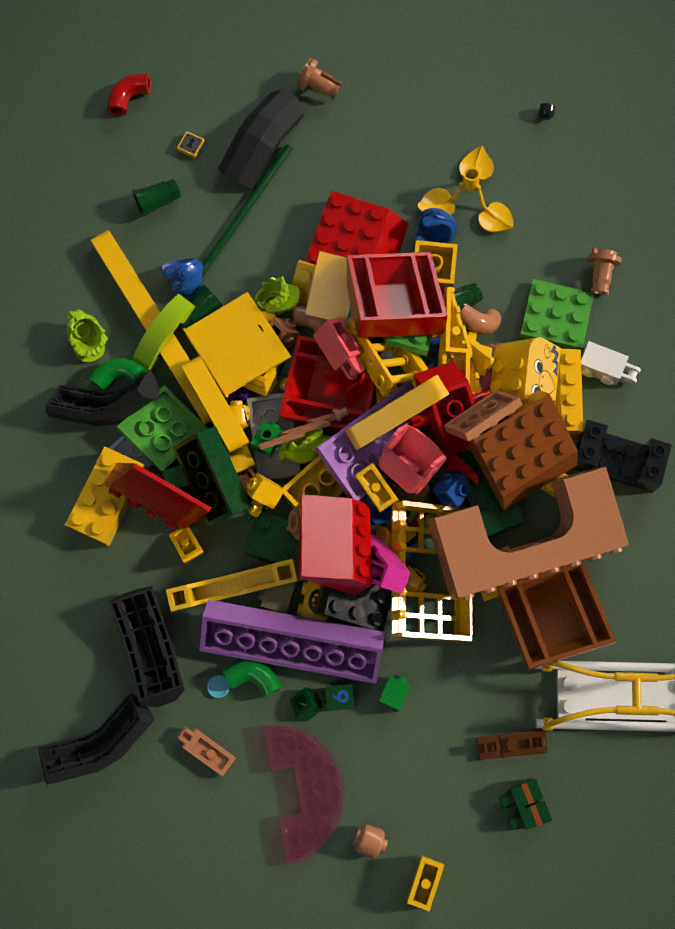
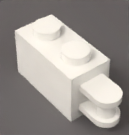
M588 341L581 356V374L586 377L601 379L600 381L607 385H616L619 380L629 384H636V376L640 374L641 369L627 363L629 356ZM623 371H629L628 375L624 374Z

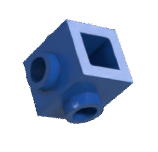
M448 471L441 477L433 492L444 506L458 508L467 499L473 488L468 482L466 475L461 472Z

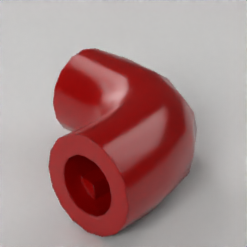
M135 74L119 80L110 91L107 101V112L114 116L126 115L128 101L131 97L139 94H150V75Z

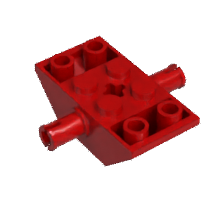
M454 361L413 374L416 386L438 375L449 394L424 409L423 412L407 420V422L416 421L408 424L414 428L429 424L434 442L445 457L466 450L470 446L466 440L447 433L444 424L482 400L483 397L491 394L488 389L472 394L469 381Z

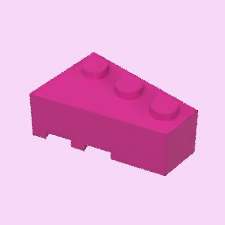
M371 534L372 584L403 594L408 582L409 570L381 537Z

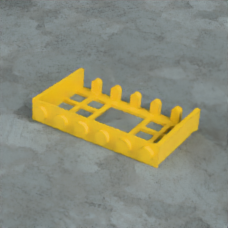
M400 501L392 505V551L405 567L406 552L437 555L436 550L424 549V533L431 534L429 528H424V513H432L437 516L460 509V507L411 501ZM406 510L418 512V527L406 526ZM406 531L418 532V548L406 547ZM406 586L403 594L391 590V638L448 642L472 641V598L462 601L445 594L406 591ZM406 596L418 597V613H406ZM424 598L436 599V615L424 614ZM442 599L454 600V616L442 615ZM406 618H418V633L406 632ZM424 619L437 620V634L424 633ZM442 620L454 621V635L442 634Z

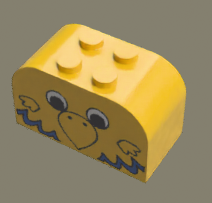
M541 337L501 343L497 346L493 356L495 359L492 366L490 393L498 390L523 400L537 390L549 393L555 404L561 348Z

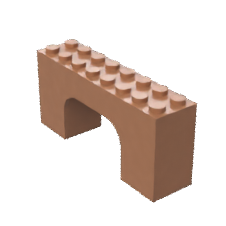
M606 467L586 470L551 481L561 513L558 529L547 538L505 551L496 549L490 543L478 505L467 506L427 518L449 596L456 597L462 601L475 597L474 593L477 592L486 594L496 591V586L504 585V587L516 585L518 579L532 580L539 577L538 573L546 572L551 574L560 571V566L574 567L581 564L580 560L588 559L593 561L602 558V553L616 554L622 552V547L628 546L629 542Z

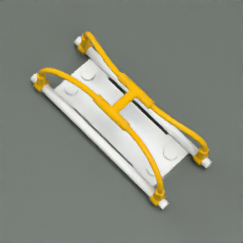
M556 661L535 668L546 672H552V669H557V719L553 720L552 717L536 719V728H542L543 731L581 729L675 732V663ZM597 671L664 672V675H658L657 673H634V672H625V673H624V672L603 673V672H597ZM586 719L662 720L666 722L589 721Z

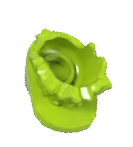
M283 276L277 279L271 277L268 282H262L263 288L257 292L254 298V302L260 311L280 316L296 307L300 300L301 292L297 286L286 284Z
M78 309L75 312L69 311L67 317L70 318L66 331L68 341H70L77 358L82 362H92L103 356L105 344L108 341L107 336L104 334L105 329L101 327L93 316L85 314Z
M323 428L304 433V437L284 442L279 449V461L281 462L287 458L298 464L311 462L318 455L315 448L328 440L330 436L323 434Z

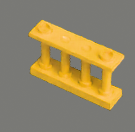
M351 318L347 327L364 352L359 359L382 396L386 397L394 384L411 382L414 387H417L413 374L428 370L420 355L387 346L385 342L371 344L368 338H358L354 318ZM391 350L395 358L381 360L377 352ZM401 366L406 374L392 376L387 368Z

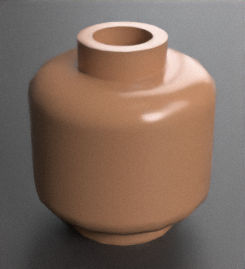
M364 824L361 828L357 827L352 845L355 846L356 853L375 859L380 853L384 854L388 840L384 839L385 833L382 829Z

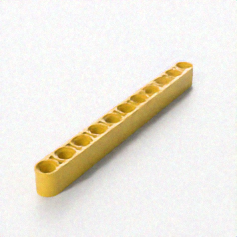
M106 230L90 239L147 331L160 311L109 230ZM172 334L161 350L160 355L199 418L206 425L211 422V419L181 368V365L190 361L175 335Z

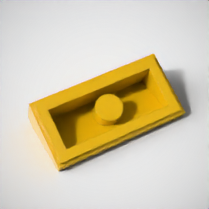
M371 463L354 475L379 512L399 501L374 463Z

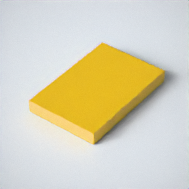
M320 251L305 314L326 320L342 317L345 322L348 319L351 307L347 287V258Z

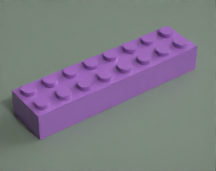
M208 600L202 616L199 651L376 684L385 632Z

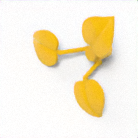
M483 146L471 151L461 161L459 171L463 176V181L459 183V187L453 197H451L447 190L435 188L428 191L418 203V208L421 212L429 208H439L451 215L455 211L453 201L456 200L462 188H465L467 191L477 190L482 209L484 210L479 214L478 220L484 230L493 233L503 232L512 229L514 224L511 212L502 203L492 202L488 208L485 205L479 181L486 180L493 174L494 165Z

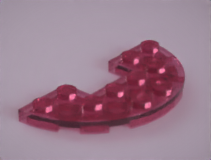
M265 725L264 732L271 771L294 767L302 813L279 818L287 865H290L313 855L332 836L343 809V780L334 757L323 743L313 735L292 726Z

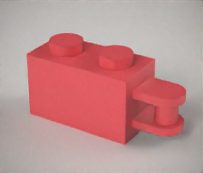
M342 317L327 320L313 336L335 371L342 369L348 379L355 380L358 374L365 370L359 359L364 352Z

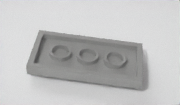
M284 393L268 395L267 397L247 398L248 407L250 408L252 439L262 421L266 423L271 421L279 425L282 432L294 428V423L279 417ZM282 443L278 444L271 458L254 450L257 473L272 481L293 478L301 472L300 463H294L287 458L281 462L279 461L278 454Z

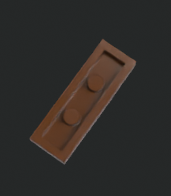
M543 730L477 737L479 760L548 753L545 731Z

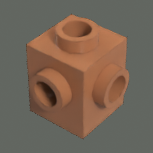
M273 318L269 323L286 349L292 347L296 342L297 336L300 334L295 328V323L288 318Z

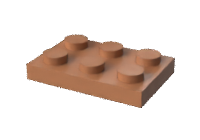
M495 390L444 424L447 433L466 441H472L477 439L480 433L486 429L495 427L498 421L504 417L514 414L516 409L523 404L519 397Z

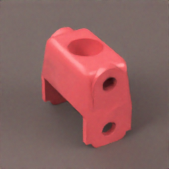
M406 423L392 434L378 459V465L383 472L407 493L414 492L418 494L441 468L447 458L430 438Z

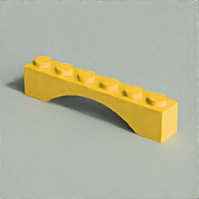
M294 558L167 589L166 593L170 611H176L205 604L208 600L217 601L304 579L299 578V558Z

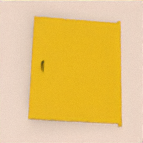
M248 292L188 328H183L186 336L202 358L226 398L232 392L291 357Z

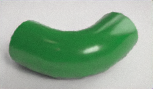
M113 358L100 364L87 379L97 388L105 391L114 380L124 379L131 382L145 373L147 369L127 358Z
M242 660L222 669V673L231 689L246 682L252 683L258 688L262 698L282 688L280 681L272 670L260 662Z

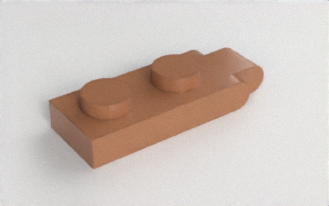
M184 726L177 736L183 742L182 748L222 777H224L236 760L234 755L195 727L191 731Z

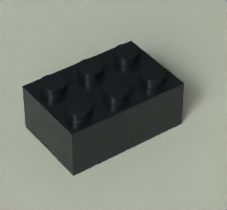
M372 584V586L357 595H353L321 585L313 614L350 626L383 632L391 603V590Z

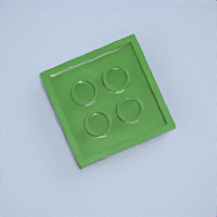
M533 279L519 337L525 339L541 337L556 346L582 351L594 293Z
M165 385L159 389L160 392L154 401L127 417L117 426V430L161 474H163V470L168 469L178 460L172 448L173 446L195 433L208 429Z

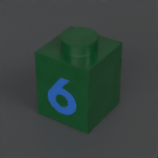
M352 684L325 686L326 692H321L322 706L327 705V710L354 708Z

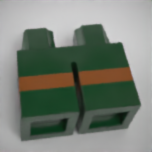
M536 778L509 788V792L499 797L503 809L515 806L517 811L516 815L507 818L511 830L522 828L528 830L553 821L545 801L542 800L544 797Z

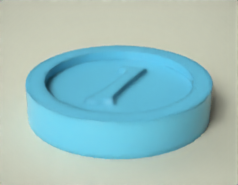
M217 675L209 680L207 689L211 696L222 698L228 694L230 686L224 676Z

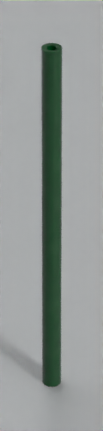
M286 144L202 263V278L292 151L290 145Z

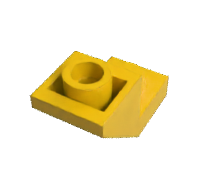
M469 331L467 335L474 355L473 362L476 372L481 376H485L487 369L491 370L495 357H492V348L476 342L477 333Z

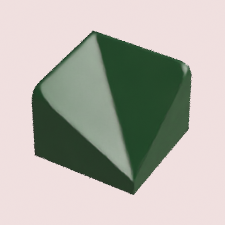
M307 687L290 699L296 717L304 721L310 720L323 709L317 692Z

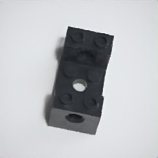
M587 419L583 425V432L578 437L576 444L578 450L577 466L572 469L586 471L606 467L610 480L649 492L656 491L662 485L672 444L652 438L646 444H641L608 434V425ZM614 454L621 455L623 463L615 464L612 456Z

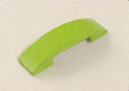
M180 294L176 295L149 326L135 351L132 361L139 363L147 371H152L160 359L158 354L178 325L185 323L196 306Z

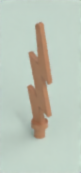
M346 407L340 410L334 409L331 414L307 420L306 425L280 432L281 437L261 443L259 448L262 450L304 437L306 432L330 426V421H341V418L349 415Z

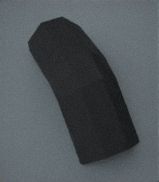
M284 89L271 92L246 117L239 127L217 170L254 190L280 142L304 116L305 111L297 97Z
M150 370L119 390L107 393L59 385L45 404V412L49 417L92 426L116 424L154 401L160 391L156 378Z
M153 587L139 588L110 600L109 605L126 649L139 703L141 706L160 707L176 701L185 689L172 641Z
M129 693L107 720L88 735L38 747L46 785L99 772L121 759L153 723L154 718L150 709L147 706H141L138 697Z

